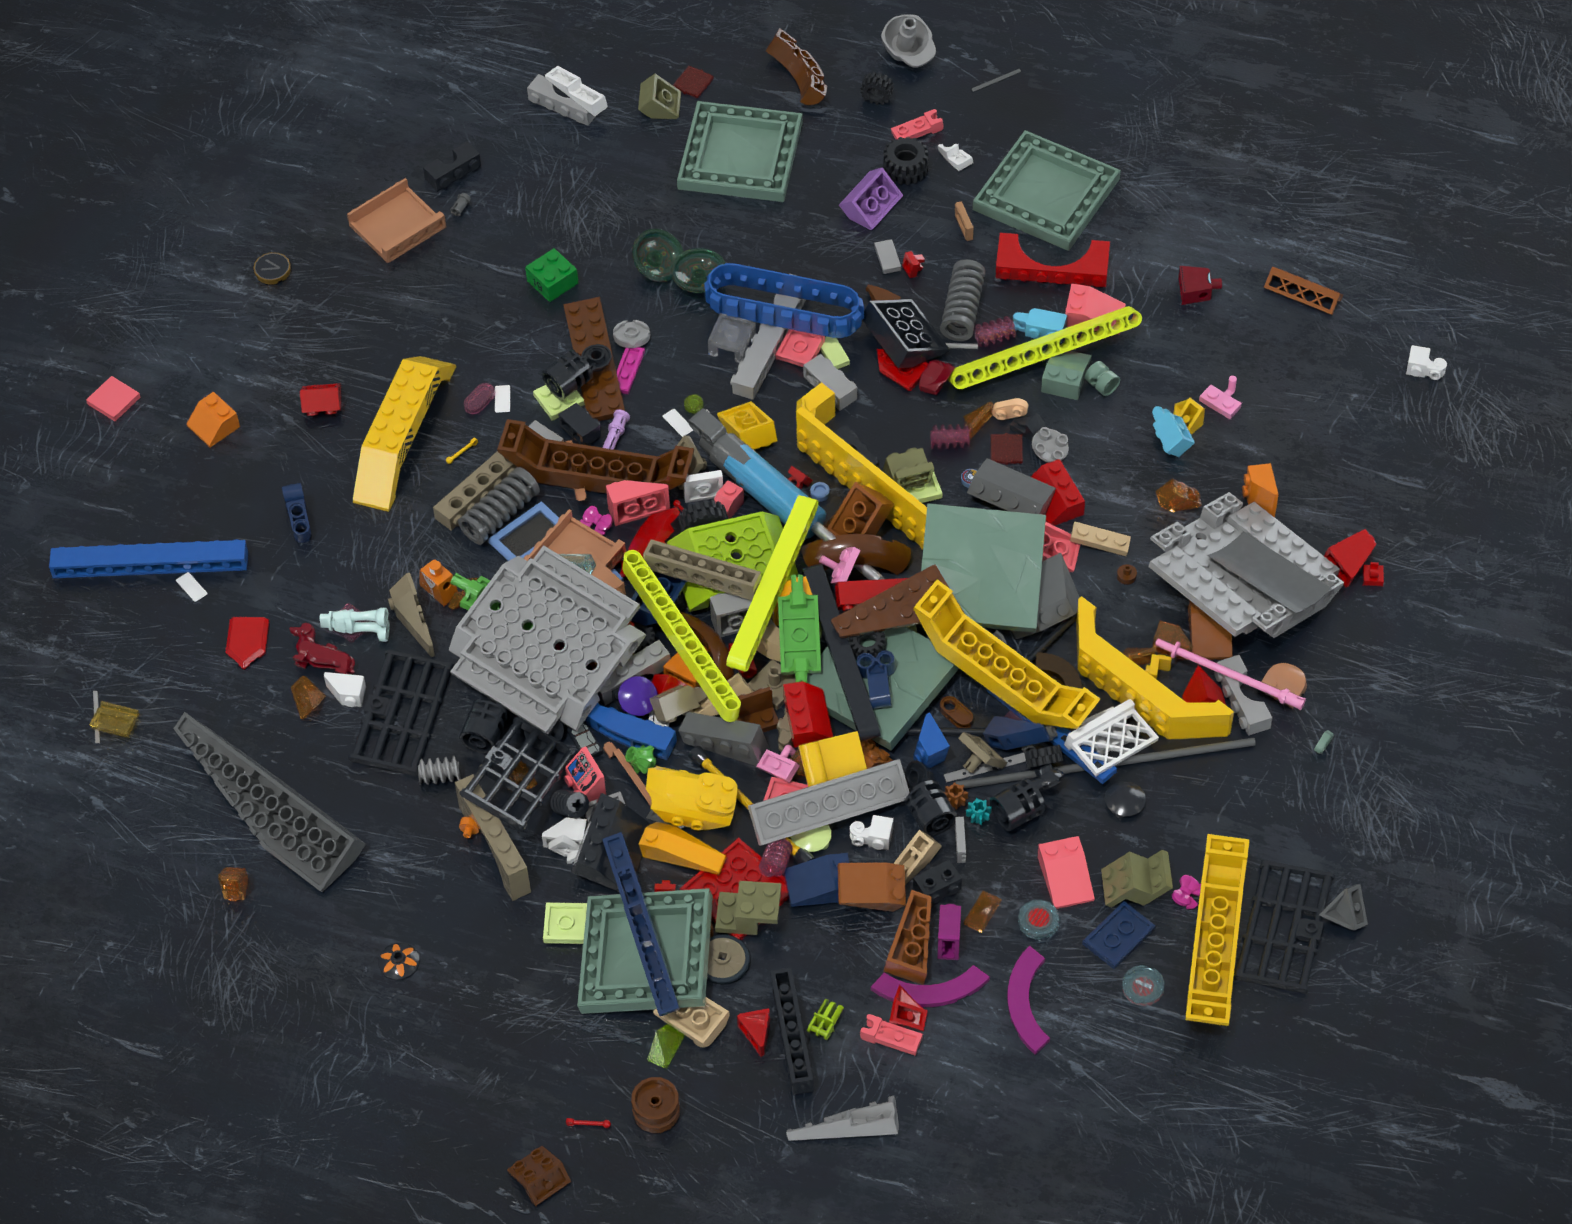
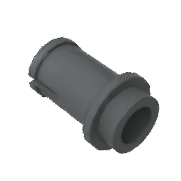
M466 193L459 194L457 201L450 209L451 213L455 216H460L466 205L470 204V196Z

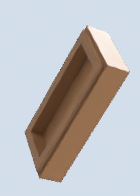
M962 201L955 204V217L967 241L973 240L972 223Z

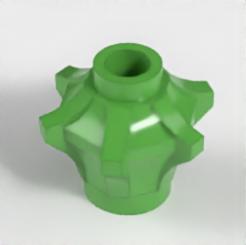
M645 745L640 747L632 746L626 752L625 759L633 766L637 774L640 771L646 774L648 768H653L656 764V758L653 756L654 747L651 745L647 747Z

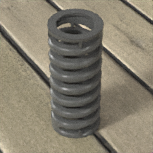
M960 260L953 266L944 314L940 325L941 333L953 341H965L973 335L974 323L976 322L978 312L977 308L981 298L980 293L982 292V285L984 284L986 274L985 268L974 260Z
M516 467L509 473L508 477L502 479L501 484H497L494 490L489 491L486 496L480 499L479 503L474 504L472 509L466 511L465 515L458 519L461 530L474 543L478 545L483 544L488 540V534H494L495 528H501L503 522L509 521L510 515H515L517 509L524 507V502H530L532 497L539 494V485L528 471L521 467Z

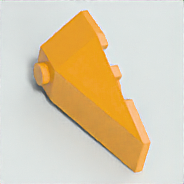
M660 822L647 826L639 842L644 858L714 874H720L726 859V855L677 826Z

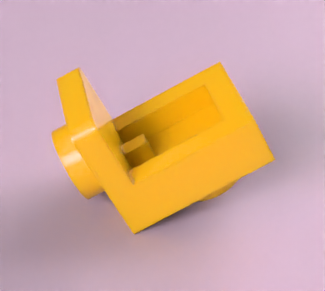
M1152 654L1151 664L1146 665L1145 671L1157 680L1158 670L1170 671L1172 658L1165 655Z

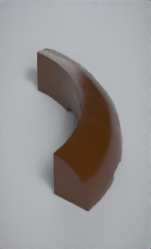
M779 28L767 47L766 52L776 58L792 74L800 89L801 103L805 105L819 103L824 99L827 92V85L823 82L824 74L807 50H801L796 45L797 41Z
M869 534L837 535L836 539L824 542L823 539L801 547L804 561L808 567L820 564L819 560L822 555L839 564L842 551L849 547H855L860 550L854 565L876 566L891 571L896 575L906 568L911 558V548L896 540L892 542L882 540L881 536ZM822 564L824 570L830 569Z
M680 611L701 644L707 648V653L724 678L728 681L734 676V668L727 667L726 665L729 651L722 638L704 621Z

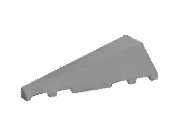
M894 1096L888 1097V1102L882 1104L872 1102L869 1103L868 1107L853 1108L825 1117L824 1122L817 1125H812L810 1122L805 1124L803 1128L788 1129L786 1132L788 1140L898 1134L899 1122L896 1100Z

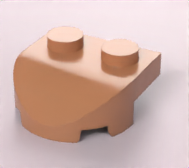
M1279 663L1272 666L1261 681L1279 690L1287 688L1291 693L1300 697L1307 688L1306 678L1302 670L1287 663ZM1265 693L1266 695H1268V696L1274 698L1275 700L1279 701L1277 697L1272 696V695H1270V694H1268V693ZM1286 703L1284 704V705L1290 707L1291 709L1294 708L1293 706H1290V705H1288V704H1286Z

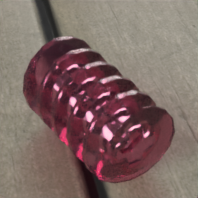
M1004 316L1003 320L997 318L996 322L990 320L989 324L983 322L982 326L980 324L975 325V337L980 347L981 342L988 346V340L995 344V338L1002 342V336L1009 340V334L1016 338L1014 322L1008 316Z
M949 424L947 430L944 425H941L940 430H938L937 425L933 426L932 431L930 430L931 449L934 448L935 444H937L938 449H941L942 443L945 444L946 449L949 448L950 443H952L954 448H956L958 443H960L961 448H964L966 442L968 446L970 444L967 424H964L963 429L957 424L954 430L952 425Z
M783 838L767 843L759 864V871L762 875L778 877L784 873L793 850L790 841Z

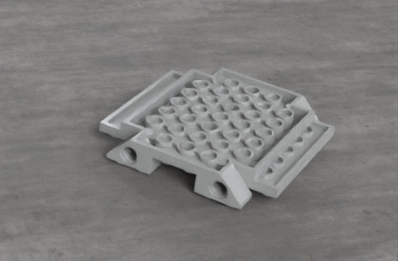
M1230 492L1205 505L1200 518L1184 527L1177 521L1151 536L1150 539L1166 552L1151 560L1149 568L1233 636H1237L1242 632L1248 634L1260 627L1271 637L1275 638L1326 607L1344 584L1336 576L1340 568L1257 503L1252 502L1240 509L1243 503ZM1244 531L1332 589L1312 606L1294 613L1207 555L1224 548Z
M543 545L534 559L530 558L526 561L517 556L502 564L456 626L449 651L460 659L450 672L458 679L496 703L501 704L504 708L547 735L559 718L562 723L577 731L600 700L597 693L618 665L625 666L646 637L645 633L630 624L628 625L639 610L640 605ZM494 603H501L499 610H491V606ZM527 622L533 623V627L530 630H524L523 625ZM559 642L565 643V647L562 650H556L555 645ZM591 662L597 663V667L594 670H588L587 665Z

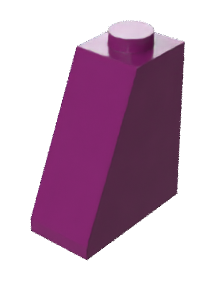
M954 904L940 905L938 959L959 960L961 906Z

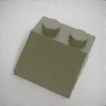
M653 74L641 83L638 110L651 119L679 118L681 91L657 74Z

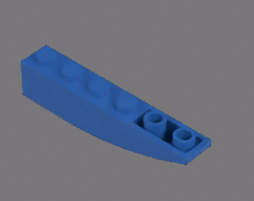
M598 703L585 719L586 723L596 731L629 748L645 745V747L653 746V756L668 760L677 742L675 730L668 726H660L651 720H642L629 713L625 714L615 708H607Z

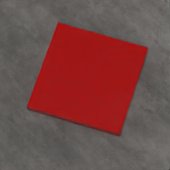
M740 838L736 839L721 852L726 855V859L720 874L699 871L680 888V890L710 889L713 896L711 920L716 923L719 892L738 893L739 881L781 883L779 906L789 899L785 877ZM727 933L728 935L734 936L739 940H742L746 935H748Z

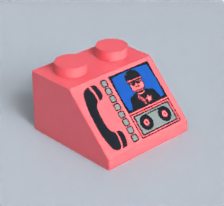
M585 746L565 767L566 776H564L568 787L572 786L574 792L585 794L589 802L598 799L601 793L606 795L604 775Z

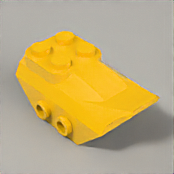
M660 766L648 768L646 790L651 797L650 809L663 821L674 826L690 827L697 831L730 826L737 796V784L732 778L713 773L698 775L685 770L678 771Z

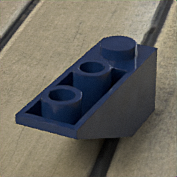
M994 716L983 732L990 747L1003 750L1046 742L1051 739L1045 726L1040 723H1031Z

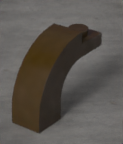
M1037 652L1036 667L1061 685L1082 689L1080 676L1069 662L1053 654Z

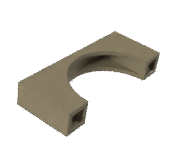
M474 774L455 782L459 808L464 817H471L483 833L499 868L503 885L512 901L531 893L527 866L500 819L460 795V791L466 788L474 777ZM478 784L472 793L484 798L485 793Z

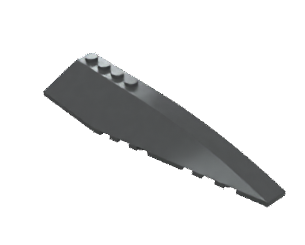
M183 713L173 729L185 745L191 749L197 761H200L207 774L213 778L216 786L231 806L237 810L238 815L249 826L252 834L259 839L262 847L319 891L323 892L357 859L366 843L234 745L188 713Z

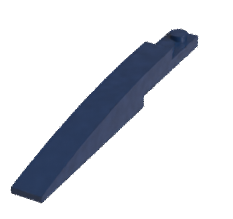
M620 832L606 837L602 840L658 1014L661 1017L680 1010L624 835Z

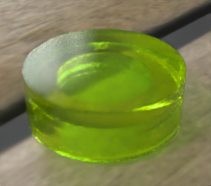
M698 395L688 396L684 401L685 410L696 414L703 408L702 398Z

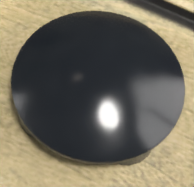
M1121 781L1114 783L1107 789L1105 803L1108 809L1114 813L1115 817L1124 818L1143 811L1146 796L1142 788L1137 784Z

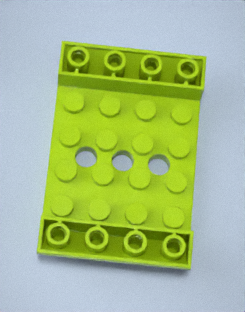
M762 511L688 528L667 541V544L760 571L762 579L783 527L779 516ZM732 535L736 540L728 542L725 537ZM737 552L741 555V558L734 559L731 557V554ZM795 563L787 581L791 580V575H796V578L798 577ZM688 581L682 590L689 612L708 608L710 597L719 593H725Z

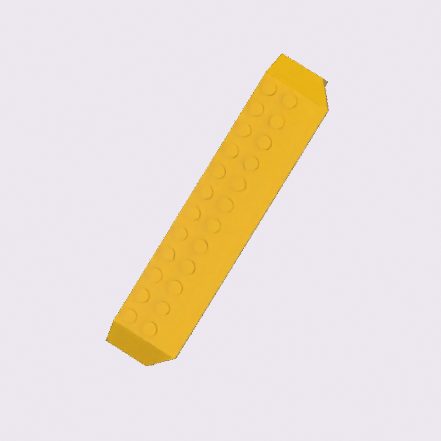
M821 382L797 401V447L801 452L808 454L815 463H819L824 467L827 473L834 475L842 485H846L851 489L854 482H859L880 492L893 502L894 506L886 518L892 522L895 528L903 531L910 540L918 543L923 550L927 507L825 426L827 422L835 417V393Z

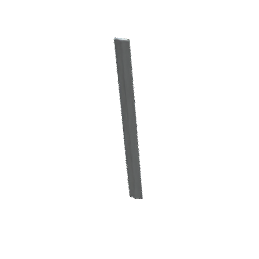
M1019 68L996 79L972 88V91H977L986 86L1001 81L1005 78L1013 76L1017 73H1020L1021 70Z

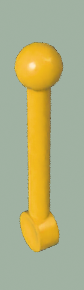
M476 438L471 439L468 445H466L452 457H447L446 462L448 464L453 463V460L456 457H458L472 445H477L478 440Z

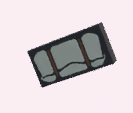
M586 721L582 723L577 731L570 727L567 728V732L578 751L586 746L593 759L603 754L601 746Z

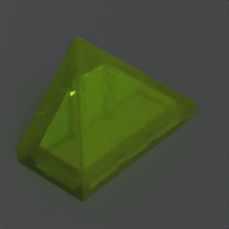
M666 1024L656 1031L647 1060L667 1069L685 1035Z

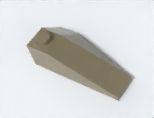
M406 573L389 590L391 596L388 599L390 610H395L397 618L430 657H434L432 640L424 620L421 605L418 602L417 592L411 574Z

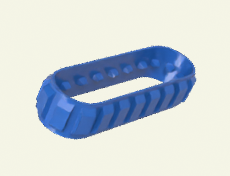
M733 263L722 264L714 268L707 275V281L704 283L706 302L710 304V308L716 313L727 317L831 338L850 336L862 325V320L864 319L863 300L859 298L857 292L845 285ZM727 285H736L841 306L850 309L852 312L845 316H830L725 295L717 292V289Z

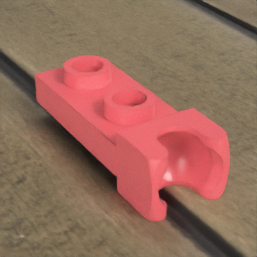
M933 109L924 113V116L891 128V131L896 140L899 137H910V139L928 133L934 134L942 131L944 126L943 120L937 118V110Z
M870 1014L867 1015V1026L870 1029L861 1028L860 1031L862 1040L873 1044L876 1042L914 1056L923 1038L921 1033L883 1021L882 1018Z

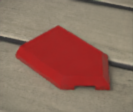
M877 349L879 372L908 391H911L920 382L921 375L928 365L927 362L911 368H898L884 349Z
M233 617L230 619L226 654L233 658L243 670L250 666V663L256 658H260L265 654L269 619L265 617Z

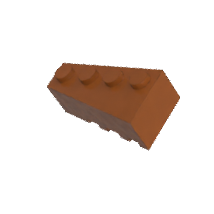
M911 890L884 967V972L921 985H924L927 975L931 896Z

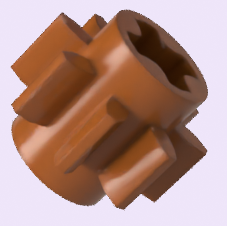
M953 783L951 786H946L945 795L953 808L957 809L961 805L965 806L968 792H964V785L960 786Z

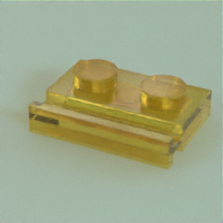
M101 701L100 707L90 722L91 728L129 737L136 723V718L140 715L139 711Z

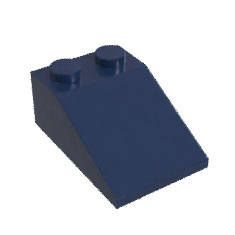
M848 853L829 854L784 869L783 872L791 907L839 903L838 864L850 863Z

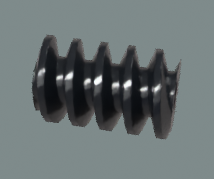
M561 789L552 794L550 807L556 814L579 818L588 811L589 800L583 793Z

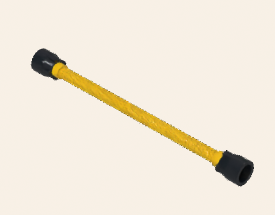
M696 746L691 750L689 758L695 764L707 769L710 773L724 776L712 764L711 757L701 746ZM737 788L736 798L748 809V805L753 803ZM788 837L780 839L794 855L793 859L797 864L816 859L806 849L796 846Z

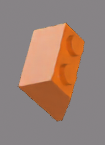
M212 392L198 402L187 422V427L211 448L238 429L240 424L237 413L215 392Z
M1271 463L1248 466L1247 474H1244L1245 485L1242 486L1243 497L1247 498L1248 505L1255 502L1275 517L1278 490Z

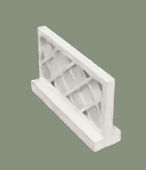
M1129 699L1069 733L1064 745L1069 751L1073 749L1091 772L1098 776L1155 743L1159 737L1134 709L1135 703ZM1132 716L1137 721V726L1126 724V719ZM1111 728H1122V734L1110 733ZM1125 729L1136 731V737L1125 736ZM1139 732L1147 733L1150 739H1139ZM1098 735L1107 737L1106 744L1095 742V737ZM1110 738L1121 740L1120 747L1110 745ZM1124 741L1135 743L1134 748H1124ZM1083 744L1091 746V752H1084L1079 746ZM1094 747L1105 749V756L1094 754ZM1108 750L1118 751L1119 757H1109ZM1092 760H1102L1104 761V764L1100 768H1097L1092 763Z

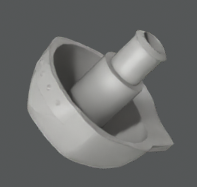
M917 15L893 17L882 31L881 40L883 46L891 57L897 61H903L911 67L918 68L927 64L936 54L932 33L925 22Z

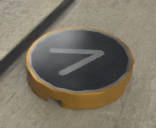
M271 252L264 254L254 264L255 276L260 282L265 284H277L278 281H284L291 271L289 259L280 253Z

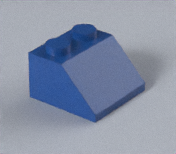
M929 712L925 716L913 758L931 768L945 761L950 746Z

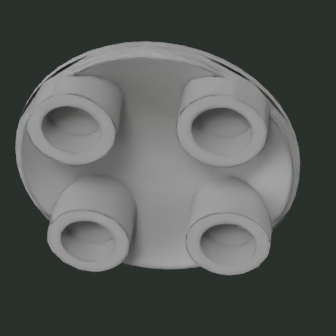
M1042 427L1032 439V448L1035 454L1045 462H1052L1057 459L1062 461L1068 454V437L1056 430Z

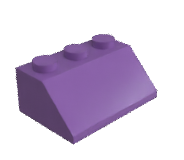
M878 168L869 171L839 206L850 220L872 230L901 199L903 194L885 170Z

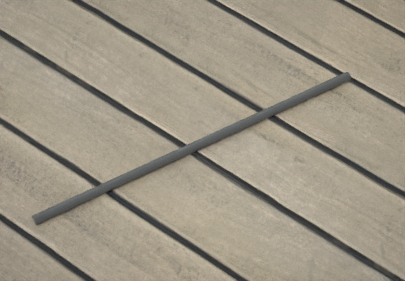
M1255 738L1139 754L1130 756L1115 766L1255 746L1256 743ZM1078 764L1053 767L1064 774L1085 771ZM1035 770L956 781L955 783L960 786L964 785L965 789L1019 781L1024 778L1032 779L1036 777Z

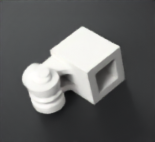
M1412 345L1406 374L1424 378L1429 376L1433 380H1438L1444 376L1447 362L1442 358H1436L1433 362L1429 359L1430 348Z
M873 815L871 826L868 828H864V824L860 821L853 822L850 825V838L853 845L863 846V844H868L869 847L878 850H889L893 832V818Z

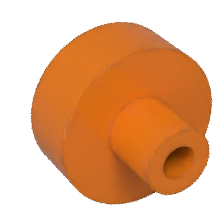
M471 817L461 818L459 829L464 832L463 836L465 838H471L472 834L479 832L480 828Z

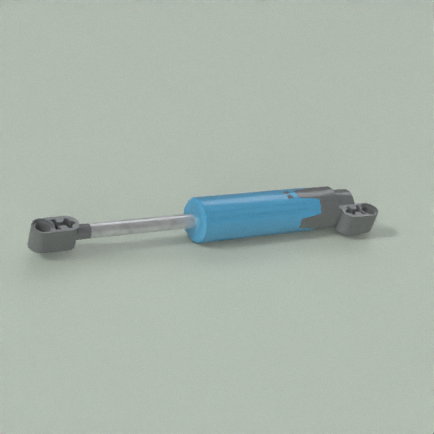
M702 408L688 420L689 426L701 436L699 446L710 455V461L769 512L779 516L783 524H786L798 495L808 496L734 433L728 434L723 424L707 410ZM819 505L805 540L813 537L815 534L820 539H823V541L836 539V536L823 526L827 513ZM870 565L853 566L869 580L886 579Z

